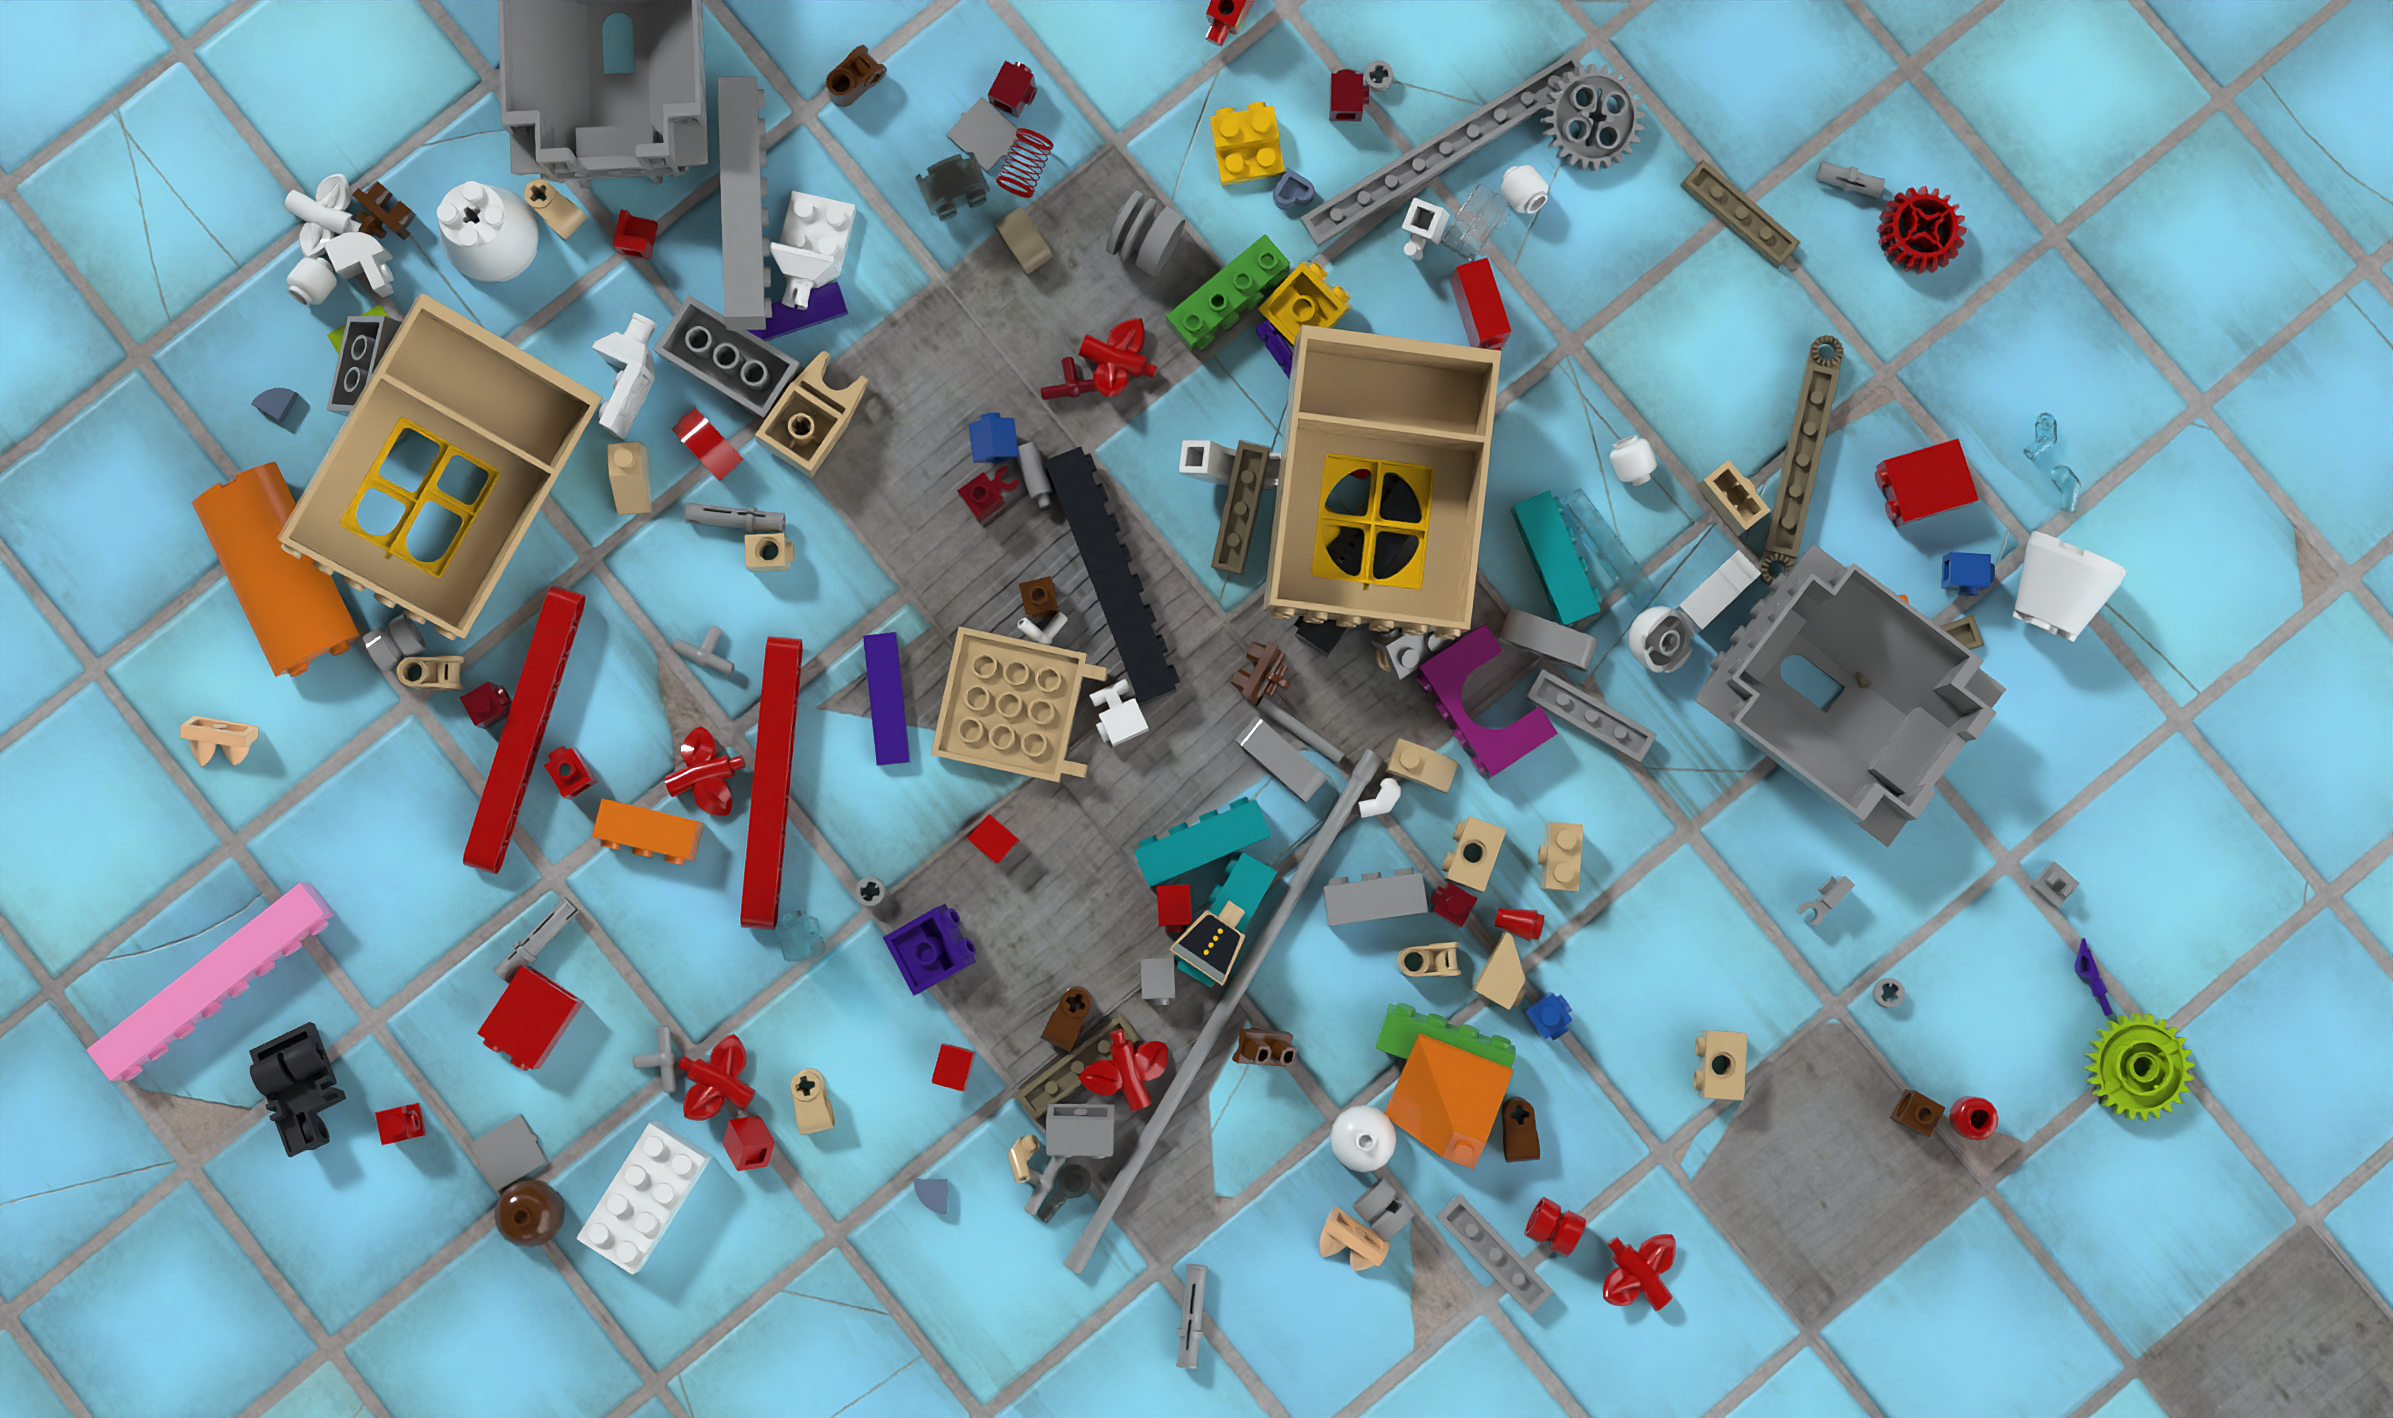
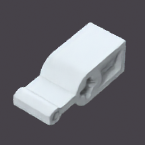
M1738 550L1675 609L1688 615L1693 622L1695 632L1698 633L1750 585L1761 572Z

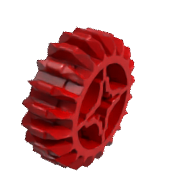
M1922 186L1918 193L1911 187L1907 189L1905 195L1899 192L1895 195L1894 201H1889L1885 205L1887 212L1880 214L1879 220L1883 224L1877 227L1876 232L1885 235L1878 240V245H1888L1889 248L1884 252V256L1887 257L1893 254L1896 257L1892 262L1893 266H1897L1902 261L1905 263L1904 272H1909L1915 266L1917 274H1922L1925 268L1930 273H1933L1938 269V265L1941 268H1945L1949 264V259H1955L1959 255L1957 249H1960L1965 243L1960 237L1966 234L1967 228L1959 226L1965 220V216L1955 214L1960 208V204L1950 206L1947 203L1951 198V194L1940 198L1939 188H1935L1929 194L1926 186ZM1920 208L1929 210L1930 212H1932V213H1934V214H1933V215L1924 214V213L1920 210ZM1900 215L1905 219L1903 223L1906 227V234L1901 237L1898 227ZM1941 223L1944 228L1943 245L1940 244L1939 240L1941 238L1937 233V227ZM1931 224V226L1926 230V232H1919L1916 235L1911 236L1917 230V228H1925L1926 226ZM1909 246H1919L1923 250V252L1913 250Z

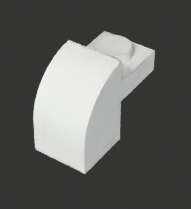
M348 232L323 243L335 271L347 280L365 272L372 289L382 298L394 293L390 284L394 278L385 263L393 259V257L375 238L362 232Z

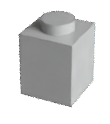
M1174 958L1141 959L1142 999H1149V1005H1169V998H1175Z

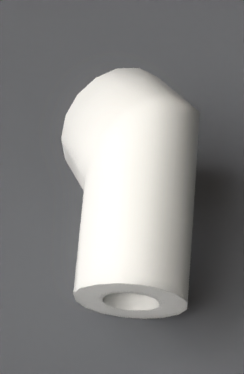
M1386 778L1381 782V790L1376 799L1358 802L1361 818L1385 814L1392 810L1401 794V788L1395 779Z

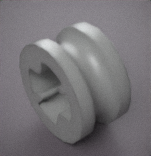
M1377 60L1371 62L1365 69V84L1369 85V90L1375 93L1387 91L1393 82L1391 66L1385 61ZM1375 70H1382V75L1387 74L1388 76L1384 77L1380 84L1375 83V78L1370 79V76L1375 75Z
M866 877L860 880L855 889L857 900L862 905L869 907L881 904L887 894L884 883L874 877ZM870 882L877 884L874 888L880 889L879 896H873L872 901H867L866 898L868 896L862 895L863 888H868Z
M1885 978L1877 981L1874 985L1872 996L1875 1003L1879 1006L1892 1008L1900 1005L1904 1000L1905 990L1898 980ZM1884 984L1887 987L1892 985L1895 987L1896 990L1893 992L1894 1001L1891 1002L1890 999H1885L1884 1001L1881 995H1883L1884 991L1881 987Z

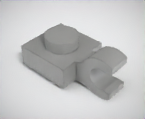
M1839 876L1836 879L1830 877L1818 889L1821 895L1815 902H1803L1799 905L1796 912L1803 914L1808 908H1812L1815 912V917L1809 924L1817 926L1823 921L1825 914L1830 909H1833L1855 884L1846 876Z

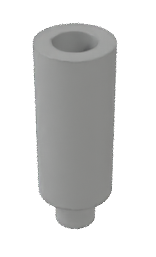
M1036 442L1018 446L1019 457H1016L1031 499H1037L1040 509L1052 505L1049 494L1053 492Z

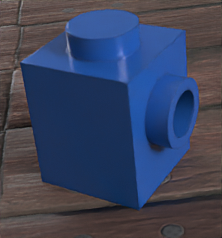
M986 413L981 415V420L968 424L973 463L998 464L1019 457L1014 418L1000 417V413Z
M1950 552L1942 557L1941 589L1958 590V595L1977 596L1979 591L1989 588L1990 583L1994 581L1995 566L1991 563V554Z
M1552 992L1546 993L1522 1010V1013L1541 1039L1551 1037L1553 1041L1569 1030L1566 1025L1573 1021L1568 1014L1572 1011V1008L1561 994L1556 997Z

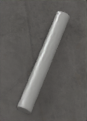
M1264 697L1258 705V709L1338 764L1344 756V752Z

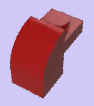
M696 408L684 415L671 429L719 481L744 460Z

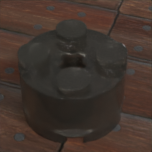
M968 152L969 158L963 159L961 154L944 159L928 167L929 175L922 179L920 174L915 177V181L931 216H938L940 221H945L958 214L956 209L968 204L970 208H975L987 202L986 195L990 191V187L974 152Z

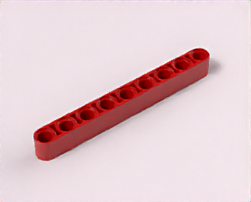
M551 586L547 592L464 851L463 864L466 866L497 874L503 865L584 611L586 601L584 594L556 586Z
M768 636L766 641L740 914L742 928L775 930L778 922L803 654V642L799 638Z

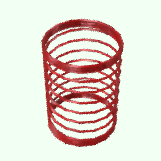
M1019 128L1015 133L1019 139L1014 140L1026 143L1043 154L1025 149L1013 140V143L1017 146L1012 145L1010 148L1016 147L1025 150L1040 160L1026 157L1011 148L1014 152H1007L1010 158L1004 159L1009 165H1002L1005 171L999 172L1001 176L996 178V183L1010 193L1024 198H1031L1035 192L1033 187L1037 186L1036 181L1040 179L1039 174L1043 173L1042 168L1045 167V162L1048 160L1047 155L1051 154L1050 150H1052L1054 144L1051 140L1035 131ZM1029 135H1032V136H1034V137H1037V138L1041 139L1042 141H1044L1045 143H1047L1049 146H1046V145L1043 144L1041 141H1039V140H1037V139H1035V138H1033V137H1031V136H1029ZM1024 136L1030 137V138L1036 140L1037 142H1039V143H1041V144H1038V143H1036V142H1033V141L1027 139V138L1024 137ZM1042 150L1049 151V154H1045ZM1009 153L1021 156L1036 166L1023 163L1010 156ZM1037 155L1046 156L1047 159L1042 160ZM1006 160H1012L1017 163H1020L1026 166L1027 168L1031 169L1035 173L1017 168L1009 162H1007ZM1034 161L1043 162L1044 166L1040 167ZM1003 166L1014 168L1026 174L1031 179L1016 175L1005 169ZM1030 167L1040 168L1041 173H1037ZM1001 172H1002V173L1010 174V175H1012V176H1014V177H1017V178H1019L1020 180H1022V181H1024L1025 183H1027L1028 185H1025V184L1021 183L1020 181L1015 180V179H1013V178L1006 177V176L1002 175ZM1027 173L1037 175L1039 179H1034ZM1000 180L1015 184L1027 192L1009 187ZM1025 180L1034 181L1036 185L1032 186Z

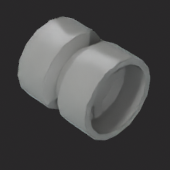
M404 613L388 623V630L378 627L363 636L368 652L383 672H388L397 667L403 660V655L407 658L415 657L427 650L426 642L414 621Z
M1381 1178L1369 1187L1355 1201L1352 1207L1364 1221H1372V1230L1383 1242H1386L1413 1218L1415 1212L1403 1199L1396 1200V1191L1384 1178Z

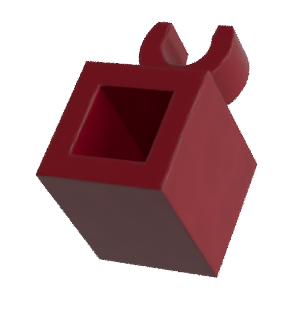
M1007 465L1000 467L996 471L995 478L992 481L982 472L957 490L960 498L979 523L1005 505L1003 497L1000 495L1002 492H1012L1020 485L1017 479L1010 484L1002 482V477L1010 471Z

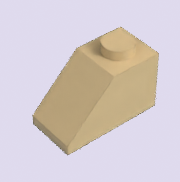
M641 442L607 444L609 479L618 515L651 513L648 449Z
M1399 738L1395 743L1385 772L1448 794L1458 762L1429 748Z
M1503 932L1471 990L1500 1007L1510 1010L1512 1005L1517 1007L1526 993V989L1522 988L1525 983V977L1513 936Z

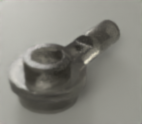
M1071 1164L1062 1169L1058 1178L1059 1190L1037 1214L1043 1222L1048 1223L1068 1199L1081 1197L1088 1192L1091 1186V1176L1085 1167L1079 1164Z

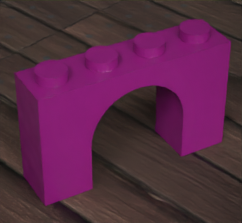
M1484 624L1419 666L1417 669L1419 676L1416 677V680L1426 694L1431 691L1437 700L1434 707L1444 721L1449 719L1456 730L1452 734L1462 748L1467 746L1474 756L1470 760L1480 776L1486 774L1488 779H1490L1557 735L1558 732L1540 706L1512 725L1502 729L1481 727L1468 717L1461 700L1462 687L1466 678L1503 652L1486 624Z

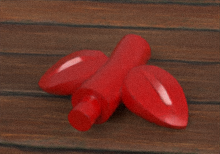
M1132 318L1116 325L1109 333L1107 344L1088 334L1084 337L1079 356L1099 365L1093 374V383L1098 392L1106 397H1113L1122 393L1129 383L1128 375L1140 378L1142 374L1154 378L1158 366L1146 362L1147 357L1138 354L1141 352L1145 340V328L1142 318Z
M701 726L693 730L682 744L681 756L687 766L666 775L665 784L671 797L681 795L693 789L695 802L700 809L711 815L726 816L730 814L732 808V792L724 779L734 777L736 770L745 768V760L742 755L730 758L729 755L716 757V742L710 732Z
M1122 1029L1110 1033L1113 1045L1109 1047L1112 1060H1098L1086 1067L1078 1077L1085 1087L1099 1095L1110 1096L1122 1090L1130 1110L1145 1108L1152 1101L1143 1081L1158 1078L1165 1071L1168 1063L1167 1045L1160 1041H1150L1141 1044L1134 1050L1132 1040H1126Z
M736 1035L726 1036L713 1048L710 1054V1063L700 1058L693 1061L686 1056H683L679 1062L678 1068L688 1073L686 1078L696 1083L688 1090L684 1099L683 1113L685 1118L702 1121L714 1117L720 1112L724 1104V1097L743 1111L751 1103L756 1090L737 1078L746 1067L747 1056L742 1042Z
M1672 1234L1653 1236L1641 1244L1638 1252L1630 1244L1624 1245L1618 1237L1608 1242L1607 1246L1614 1253L1612 1260L1619 1267L1612 1270L1605 1278L1603 1285L1604 1300L1614 1306H1627L1638 1298L1641 1291L1654 1311H1658L1666 1306L1673 1296L1659 1275L1669 1270L1674 1262L1676 1255V1240Z

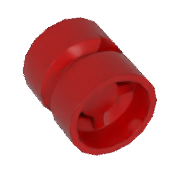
M1542 1197L1527 1222L1524 1235L1540 1243L1548 1240L1551 1250L1567 1258L1580 1240L1586 1225V1219L1570 1210L1561 1213V1206L1546 1197Z

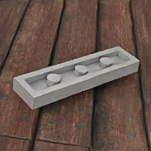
M1544 669L1540 670L1525 699L1638 764L1642 762L1657 735Z
M1460 1193L1436 1215V1218L1530 1315L1554 1292Z

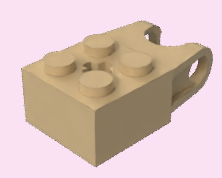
M822 351L790 383L755 434L757 444L811 479L847 428L869 379L861 375L858 380L844 390H833L827 387L822 378L831 357L826 351ZM803 425L807 426L808 434L796 435L795 428L797 426L799 428H802Z

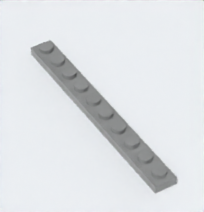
M1574 52L1568 54L1302 216L1300 221L1316 247L1318 248L1543 110L1541 108L1542 105L1552 103L1546 96V93L1557 92L1553 85L1554 81L1560 80L1565 83L1563 74L1569 71L1575 76V67L1582 66Z

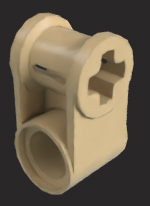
M535 179L526 185L524 190L525 200L565 241L588 218L572 201L560 194L547 181ZM538 194L546 195L547 199L545 201L538 199Z
M408 657L399 663L397 677L400 682L414 689L463 691V685L460 684V673L464 657ZM415 665H420L422 676L417 681L412 682L409 679V671Z
M1459 942L1429 944V946L1404 948L1396 957L1397 969L1401 974L1410 977L1461 975V970L1457 969L1456 948L1459 947ZM1411 952L1416 953L1420 958V966L1415 971L1408 970L1404 963L1406 955Z
M806 1068L792 1078L790 1083L795 1106V1117L800 1134L807 1135L835 1128L834 1113L828 1099L823 1075L813 1068ZM805 1076L808 1081H814L815 1086L810 1089V1093L807 1088H801L800 1083L805 1080Z

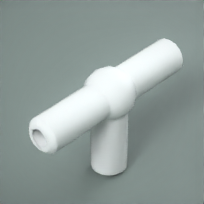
M1057 612L1043 631L1027 618H1022L1018 622V629L1030 637L1034 643L1050 646L1052 639L1068 621V618L1061 612Z

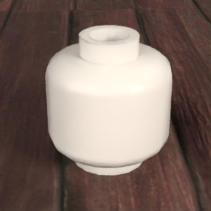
M1513 166L1503 175L1504 181L1501 184L1500 192L1517 213H1534L1546 203L1549 186L1533 166Z
M308 257L301 259L287 276L288 293L304 306L309 307L311 304L320 305L324 303L337 286V279L332 273L334 267L321 257H318L316 260Z
M1633 435L1613 444L1614 450L1610 453L1609 459L1619 481L1632 482L1633 486H1637L1651 479L1650 473L1656 469L1657 461L1646 439H1638L1637 435Z

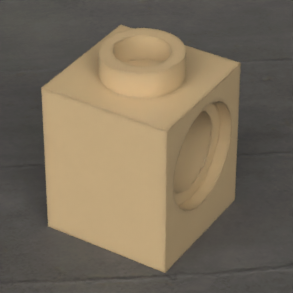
M784 533L745 535V567L750 572L790 570V562L795 560L794 542H789V538ZM769 545L778 546V555L772 560H764V549Z

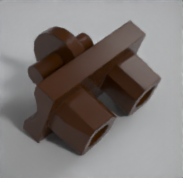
M376 181L365 192L357 188L352 194L353 197L372 212L368 216L361 211L356 216L362 223L359 232L370 236L376 235L378 238L383 239L387 235V232L382 228L384 223L404 241L411 234L406 228L416 214L401 201L389 213L382 209L393 194L381 183Z
M1253 642L1247 651L1246 658L1257 664L1252 674L1239 669L1231 681V684L1241 691V694L1248 701L1257 706L1260 704L1265 693L1273 697L1278 687L1287 690L1290 685L1289 682L1283 679L1288 668L1281 664L1286 654L1279 650L1277 645L1270 642L1267 646Z
M1256 1027L1249 1029L1240 1028L1239 1046L1233 1054L1232 1060L1237 1064L1291 1067L1297 1049L1291 1045L1293 1035L1289 1032L1262 1030Z

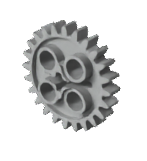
M1595 63L1587 65L1586 72L1582 66L1575 67V76L1570 71L1563 74L1565 83L1560 80L1553 83L1557 92L1546 93V96L1552 103L1542 105L1541 108L1549 112V117L1540 119V122L1549 124L1550 128L1542 134L1543 136L1552 135L1553 137L1548 148L1557 146L1560 148L1556 158L1568 155L1567 166L1574 165L1578 160V170H1585L1589 164L1591 171H1598L1600 163L1604 169L1611 168V159L1615 163L1623 162L1621 152L1626 155L1632 154L1633 151L1629 143L1640 142V139L1634 133L1645 128L1637 123L1638 118L1646 116V113L1637 111V106L1641 105L1644 100H1634L1633 95L1639 89L1638 87L1627 88L1630 77L1618 80L1620 75L1619 69L1613 70L1608 75V65L1606 64L1600 66L1598 72ZM1579 89L1584 91L1587 96V102L1583 107L1576 101V94ZM1597 89H1600L1601 94L1600 97L1597 99L1596 91ZM1609 97H1613L1617 103V109L1614 113L1609 112L1606 106ZM1593 112V116L1598 117L1596 123H1593V119L1588 118L1589 113ZM1572 122L1577 123L1580 128V134L1576 139L1572 138L1569 133V126ZM1602 129H1606L1610 135V141L1606 146L1599 139ZM1589 137L1590 145L1586 146L1585 142Z

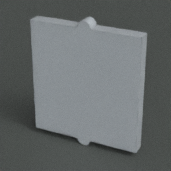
M983 97L967 113H961V119L946 134L952 142L987 173L1003 157H1008L1007 152L1011 149L1010 146L1015 145L1013 140L1019 139L1015 135L1018 128Z
M522 1114L470 1143L473 1152L481 1164L479 1167L480 1171H485L496 1192L548 1162L537 1142L538 1135H533Z

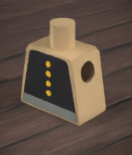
M1230 901L1227 902L1218 917L1206 910L1169 950L1223 986L1245 938V935L1235 929L1245 911Z

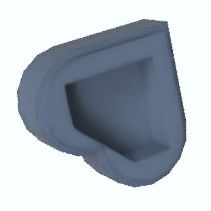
M1287 168L1273 191V202L1278 208L1283 210L1290 209L1295 204L1305 206L1313 200L1314 186L1309 180Z

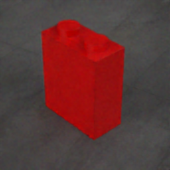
M1488 257L1457 266L1450 285L1470 346L1502 351L1501 347L1506 344L1512 330Z
M1959 438L1886 459L1876 466L1875 480L1878 488L1884 490L1887 499L1885 511L1889 520L1894 521L1895 527L1970 506L1979 500Z
M521 966L477 1034L484 1038L482 1043L489 1049L500 1053L502 1050L512 1057L510 1062L524 1071H527L529 1068L531 1070L540 1069L584 1001L533 967Z

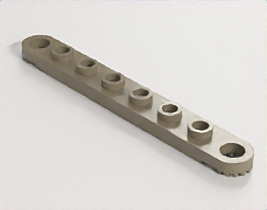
M1824 335L1817 338L1809 348L1759 565L1760 579L1768 586L1775 580L1767 572L1769 564L1771 562L1781 563L1784 567V575H1786L1795 565L1844 352L1842 343L1832 335ZM1819 345H1830L1834 350V358L1830 361L1822 360L1817 350Z

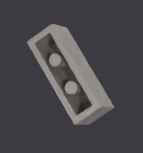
M1411 867L1394 870V877L1382 878L1381 872L1362 874V881L1349 883L1348 877L1329 879V886L1322 887L1328 926L1428 912L1422 872L1414 873V868Z

